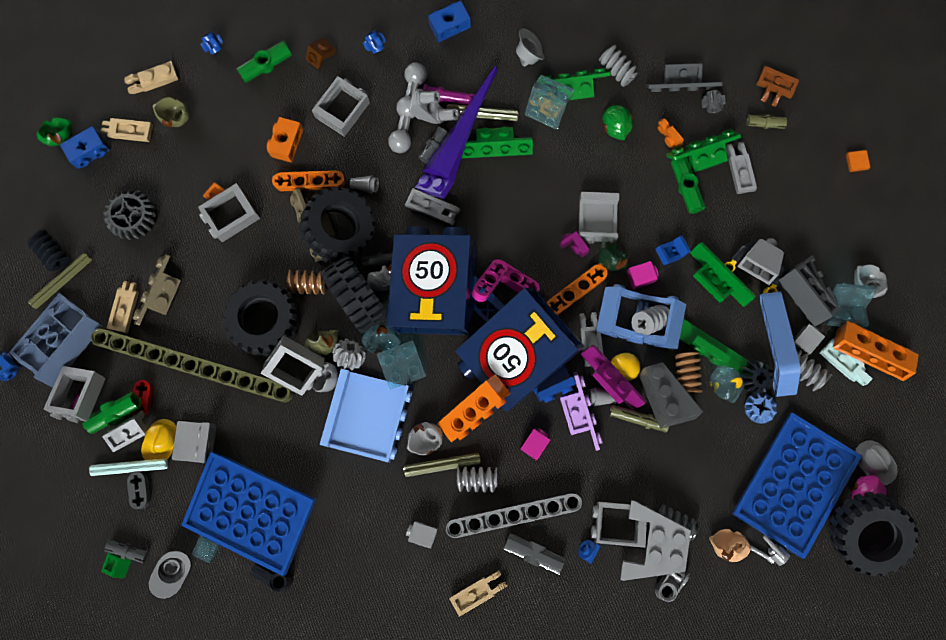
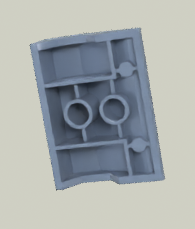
M58 293L9 353L20 364L31 370L35 374V379L53 387L62 366L70 367L90 343L93 331L101 329L103 326L61 293Z

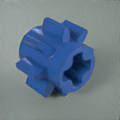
M373 30L364 36L366 41L363 42V45L368 52L372 51L374 54L384 49L383 43L386 42L383 33H377L376 30Z
M211 31L201 37L203 42L200 45L205 52L209 51L210 54H214L223 48L221 46L223 40L219 33L215 35Z

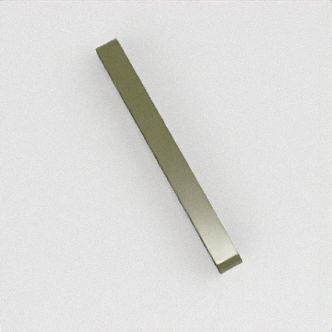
M96 329L91 334L93 344L115 352L284 403L291 401L294 396L292 390L267 378L105 329ZM106 335L105 341L101 343L102 336ZM121 340H123L124 344L121 348H119V343ZM141 345L142 349L137 353L136 349ZM159 350V357L154 359L155 352ZM177 356V362L172 364L173 357ZM195 361V368L190 370V364ZM213 366L214 372L208 376L207 371ZM228 372H231L232 378L229 381H226V374ZM249 377L250 384L244 387L243 381ZM264 383H268L269 388L266 392L261 391V387ZM286 388L287 395L284 398H280V390Z

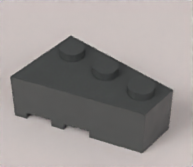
M812 255L780 278L779 281L782 287L794 299L795 304L801 308L806 318L815 327L833 317L841 308L830 287H825L821 279L824 275L822 271H817L813 264L815 258Z
M663 362L644 367L639 374L660 429L694 420L703 412Z

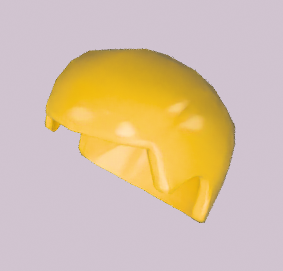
M620 353L610 361L628 382L635 379L640 373V362L634 354Z

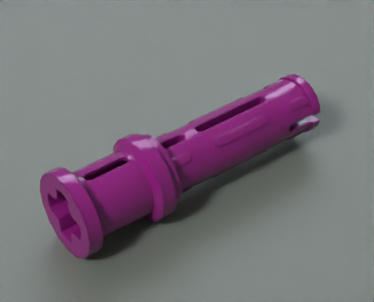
M424 84L423 87L425 92L438 91L440 94L439 103L446 101L468 105L475 95L444 90L441 86L436 88Z

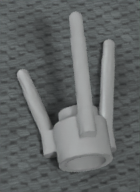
M766 535L763 536V539L771 546L768 550L770 555L750 545L753 552L764 557L771 564L775 562L781 566L790 558V554L785 550L786 548L777 542L774 544Z

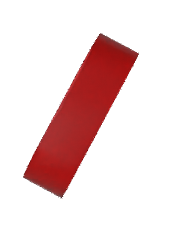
M139 380L134 384L132 392L140 397L141 406H144V409L140 411H143L146 416L151 408L154 387L148 381ZM140 387H147V391H140ZM135 410L134 412H132V414L134 415L140 411Z

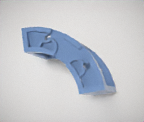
M614 284V287H605L596 331L614 338L627 339L626 341L643 344L644 342L654 345V347L678 349L686 304L679 301V298L675 296H668V298L648 296L627 290L623 285ZM621 296L638 301L636 313L648 309L649 303L670 306L665 336L644 335L635 332L633 328L628 330L616 326Z

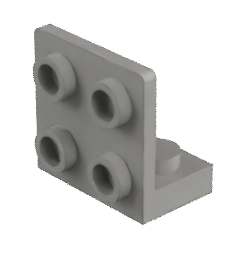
M178 421L172 460L206 463L210 453L213 452L217 425L204 422Z

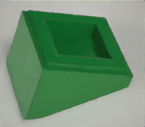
M108 553L101 572L112 578L123 579L126 577L131 560H124L121 556Z

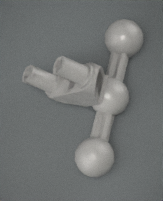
M417 62L409 64L405 69L404 77L408 82L406 95L400 98L397 103L396 110L400 116L398 129L392 132L388 138V145L392 151L397 153H404L411 146V137L407 133L410 119L416 117L430 123L441 124L447 120H458L459 117L458 110L443 109L438 104L440 101L438 91L425 92L422 89H418V86L423 84L427 78V70L425 66Z

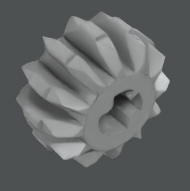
M347 338L344 341L339 340L332 352L333 361L337 363V366H343L344 370L346 368L350 370L354 368L359 369L366 357L365 347L361 346L360 342H354V339L352 341H349Z

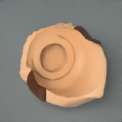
M724 529L709 538L717 556L725 561L738 562L743 560L751 550L748 540L739 531L734 533L731 529Z

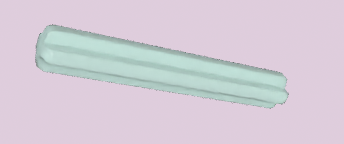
M163 458L91 465L89 473L91 476L162 470L168 468V460Z

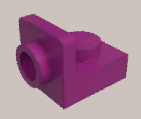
M577 231L573 234L569 232L561 238L560 247L562 249L572 244L573 252L576 255L579 254L581 258L589 253L590 249Z

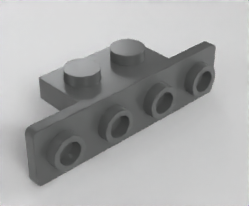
M702 63L664 65V84H646V88L651 89V92H662V88H669V91H680V87H687V91L699 90V87H706V90H717V86H722L723 82H702Z

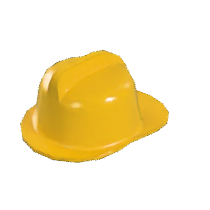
M161 419L154 422L148 428L141 448L142 456L145 460L169 459L174 448L177 428L175 423L167 419Z

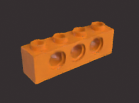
M849 321L836 330L833 344L834 349L902 381L916 374L919 354Z
M494 375L464 399L437 425L451 442L457 438L462 440L469 434L467 431L469 428L474 430L481 424L480 419L483 417L485 420L494 413L492 409L494 407L499 409L507 402L505 398L511 393L497 375Z

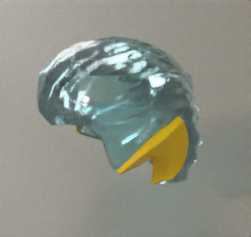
M719 366L710 377V385L714 386V392L717 396L735 403L742 392L743 380L735 369L728 366Z

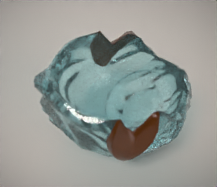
M375 325L362 336L363 345L375 355L378 352L381 354L390 353L400 344V340L394 331L384 325Z

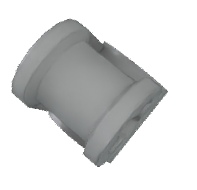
M686 571L663 575L655 587L656 596L666 602L674 601L688 581L691 573ZM665 586H668L670 589V594L667 597L662 595V589Z

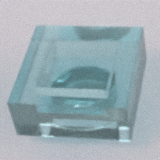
M200 536L191 555L211 563L219 544Z

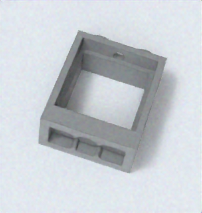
M337 76L312 109V112L316 119L345 137L370 102L366 91L361 88H355L348 79L344 78L343 80ZM341 90L359 101L344 123L326 111Z
M237 183L198 207L201 211V214H199L200 218L211 227L208 229L214 239L218 238L221 242H224L260 219ZM236 196L246 214L219 230L209 212Z
M283 335L265 361L261 374L302 396L306 390L310 391L313 387L316 376L320 377L325 369L323 366L324 358ZM285 352L313 367L303 382L275 367Z
M62 366L44 410L50 412L51 417L59 420L65 417L67 420L78 423L79 420L88 422L106 378L95 371ZM73 380L85 382L74 410L62 408Z
M597 502L596 506L593 505L592 517L596 518L595 526H592L591 538H594L595 543L645 548L647 522L635 520L634 540L601 538L603 507L630 510V504Z

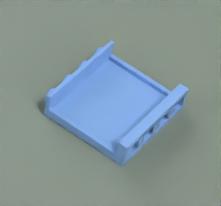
M341 369L320 445L390 463L391 459L394 460L396 457L397 448H394L396 440L401 438V421H405L407 416V410H405L406 402H410L412 397L410 386Z

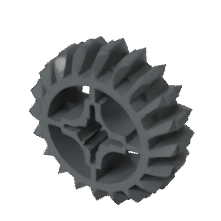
M129 189L128 192L121 190L120 196L115 194L114 200L109 199L111 204L105 205L108 211L103 213L106 216L104 221L108 224L107 228L112 230L111 232L122 239L125 237L128 240H131L132 237L139 239V234L146 236L145 230H151L149 225L155 224L152 218L157 216L154 213L156 209L152 205L153 202L140 191L136 190L134 192ZM131 203H140L141 207H133ZM119 223H127L129 227H121Z

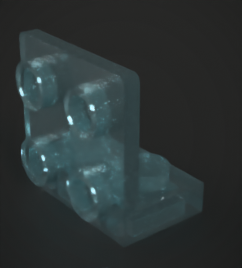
M540 75L532 88L525 115L549 127L558 129L566 105L573 96L574 89Z
M837 284L833 294L841 309L833 317L826 320L827 325L842 326L845 322L849 321L862 328H867L869 321L866 307L877 292L876 286Z

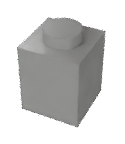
M808 324L804 326L793 338L796 351L800 349L802 350L801 355H810L825 336L814 325Z
M414 521V524H410L407 530L408 542L431 549L438 528Z

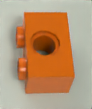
M279 117L277 123L273 126L272 138L267 143V151L271 157L293 162L304 131L300 122ZM288 137L286 141L280 142L282 138Z

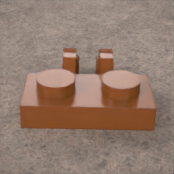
M765 66L756 84L766 88L761 101L765 102L768 99L770 91L777 93L772 100V106L778 104L781 95L791 99L799 79Z

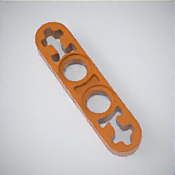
M336 170L281 172L273 176L272 183L278 191H294L297 188L300 191L323 190L326 188L330 190L332 187L341 189L345 185V177L340 171ZM336 176H338L340 179L338 180L337 184H335L333 181L335 180ZM298 177H303L305 179L304 183L300 186L296 185L295 180ZM315 177H322L323 182L320 185L313 183ZM281 178H283L286 182H283L280 186L277 182H280Z
M601 264L593 266L549 299L548 305L550 307L551 303L556 305L559 302L557 298L560 297L562 303L557 307L558 311H555L557 315H560L606 279L608 274L606 267ZM595 270L603 271L602 278L597 276L592 282L591 277L595 275ZM581 280H586L589 283V288L583 290L579 288L578 283ZM565 292H572L574 299L566 301L563 296Z

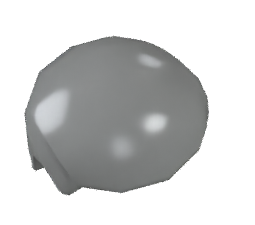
M323 363L325 369L320 377L316 376V383L312 387L316 392H329L336 387L338 372L333 364Z

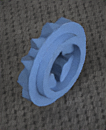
M753 393L745 402V412L752 421L766 423L772 420L777 413V404L774 402L773 397L767 393ZM763 402V406L768 410H763L760 413L759 408L754 405H759Z

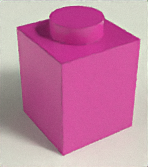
M651 261L631 267L626 272L633 290L653 284L658 279V270L656 266L652 265Z
M533 429L520 450L533 459L538 460L550 442V439L547 438L548 434L541 429H538V431Z

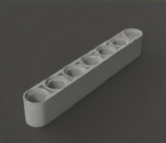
M569 493L456 518L448 522L446 532L452 538H459L578 511L581 508L582 500L577 494ZM569 497L576 498V507H568L567 500ZM551 501H555L558 505V509L554 513L549 512L547 509V505ZM532 505L537 506L539 509L538 515L535 517L528 515V508ZM511 510H517L519 512L518 520L511 521L508 518V513ZM497 514L500 517L499 524L491 525L488 521L489 516ZM473 518L478 519L481 523L477 530H473L469 526V522ZM452 523L460 525L461 531L458 534H453L450 531Z

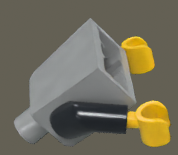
M772 238L766 241L759 239L757 243L750 242L742 245L731 257L732 261L725 263L726 266L730 265L732 267V272L735 270V265L739 263L737 267L766 284H771L770 287L764 289L763 294L768 293L769 289L772 292H778L776 288L781 284L779 279L787 272L785 261L783 260L784 252L776 247L777 241Z

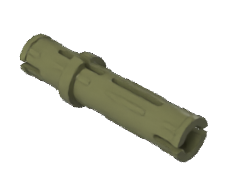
M612 404L609 412L610 417L642 425L645 429L652 428L666 433L669 428L660 429L656 418L650 413L646 415Z

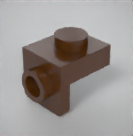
M322 38L308 45L306 60L316 69H319L323 60L335 54L336 48L326 39Z

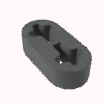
M133 472L127 479L129 503L134 509H144L150 503L148 477L143 472ZM137 476L138 478L142 479V482H139L138 484L134 483V480L137 479ZM139 496L144 498L143 502L136 503V499H139Z

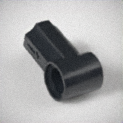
M257 563L253 566L250 574L270 586L275 592L287 590L293 582L292 576L288 572L285 576H281ZM279 577L284 579L283 587L278 585Z

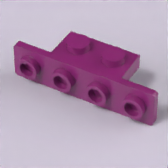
M595 345L590 346L581 353L583 358L595 369L592 376L618 404L625 402L631 410H635L646 403V400Z

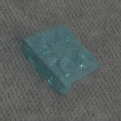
M413 340L377 353L390 390L426 377Z

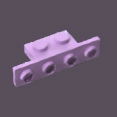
M574 372L578 392L560 396V400L571 435L590 430L597 451L600 450L598 444L602 443L599 432L595 433L593 425L597 424L594 414H589L588 406H591L588 394H583L582 388L586 387L583 376L578 377V373Z

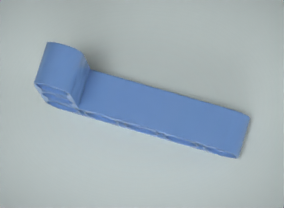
M780 291L760 294V305L775 363L773 376L775 397L796 395L801 369L782 293Z

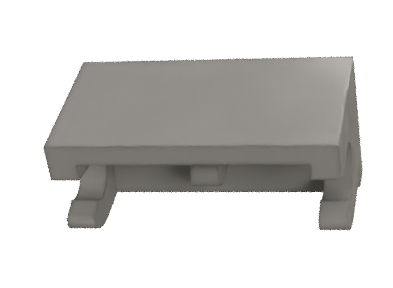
M143 411L111 427L102 436L113 452L147 434L146 431L150 427V423H143L142 419L145 416Z

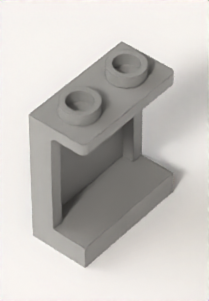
M581 192L579 197V235L586 244L594 243V241H600L602 244L610 241V244L617 241V204L619 202V193Z

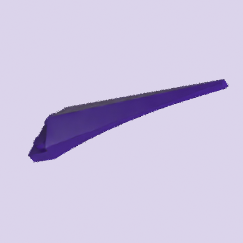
M496 65L422 170L424 174L415 186L416 190L445 199L454 184L474 121L498 71Z

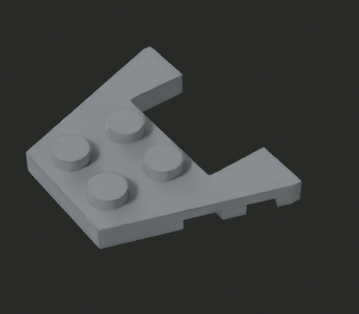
M631 500L629 519L650 523L644 564L623 560L620 580L625 581L685 572L691 530L655 512L649 507Z

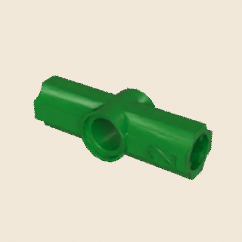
M281 41L266 51H258L253 59L236 69L245 83L262 73L272 72L275 65L289 58L292 54L285 42Z
M687 157L675 161L672 160L670 164L678 183V192L683 196L688 213L694 214L705 209L697 186L698 179L693 174ZM684 183H689L692 187H686Z
M131 392L118 400L104 403L100 406V410L90 415L88 422L84 421L82 423L84 429L89 434H94L106 426L122 422L126 415L141 408L142 402L140 397L136 393Z

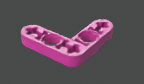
M497 259L490 264L472 290V296L475 300L484 302L500 282L518 293L524 288L534 287L539 292L540 285L511 265ZM499 268L498 273H495V269ZM511 276H514V277H516L519 281H518V282H515V281L511 280L510 277H511ZM485 278L493 279L494 283H489ZM484 287L485 291L483 293H480L481 289Z

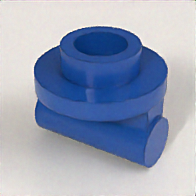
M585 540L579 547V557L592 564L601 546L591 540Z

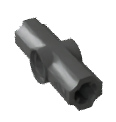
M511 533L504 546V550L521 557L522 560L537 567L541 566L555 574H560L566 559L547 550L546 547L538 543L529 542Z

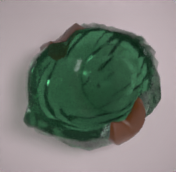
M610 241L601 244L598 257L600 265L612 271H618L627 267L628 256L625 252L617 249L616 243L610 244Z

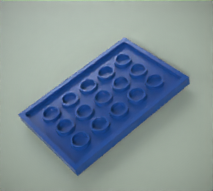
M789 413L732 514L798 557L805 559L862 455L794 413Z
M214 451L209 455L181 526L281 576H285L316 499Z

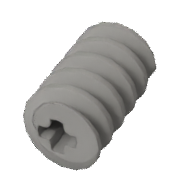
M613 45L601 55L599 61H601L602 66H606L607 71H611L612 76H616V81H621V86L624 87L637 76L638 72H634L637 66L634 65L630 68L629 66L632 61L629 60L625 63L624 61L627 56L624 55L620 58L619 56L622 51L614 52L617 46Z
M656 305L635 313L631 322L634 331L649 335L666 328L670 309L664 305Z
M799 349L797 350L801 369L799 381L807 379L806 386L808 387L813 384L812 391L814 392L823 387L832 374L827 375L826 369L820 371L821 365H814L813 359L807 361V354L800 356L802 350Z
M457 466V486L459 492H462L464 486L467 492H470L472 486L475 492H478L480 486L483 492H486L488 487H490L491 492H494L497 487V467L494 473H492L490 467L487 468L486 473H484L482 467L476 473L475 467H472L470 472H468L467 467H464L463 471L460 472Z

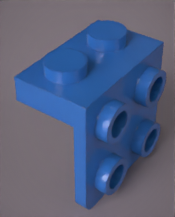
M563 365L534 392L539 402L544 401L547 403L556 398L555 395L562 392L564 395L573 391V386L576 385L573 377H570L565 365Z

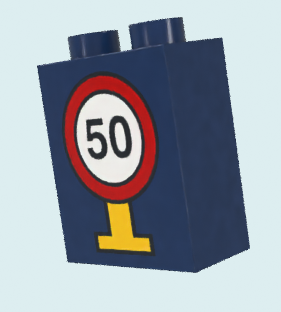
M409 227L407 228V235H394L387 327L396 333L472 335L474 307L472 290L476 276L477 245L472 237L467 235L466 229L448 227L444 229V235H430V230L427 228Z
M531 287L524 288L455 352L461 358L458 362L459 369L470 380H474L477 377L483 384L492 376L497 375L511 393L505 398L507 402L501 406L507 412L521 403L585 346L535 288Z

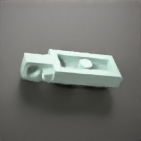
M835 338L831 339L819 353L853 382L857 381L862 386L867 385L872 378L864 372L866 370L865 364L834 349Z

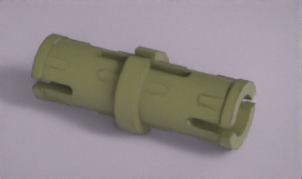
M748 114L746 125L763 127V129H785L787 118L770 116V114Z

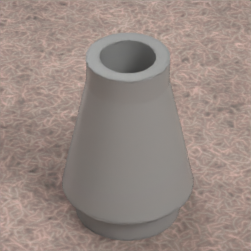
M373 175L351 178L350 188L373 194V192L378 191L379 180Z
M593 387V389L589 388L587 391L592 406L616 404L613 397L604 389Z

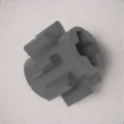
M718 90L708 91L702 99V108H706L708 113H717L726 104L725 95H721Z

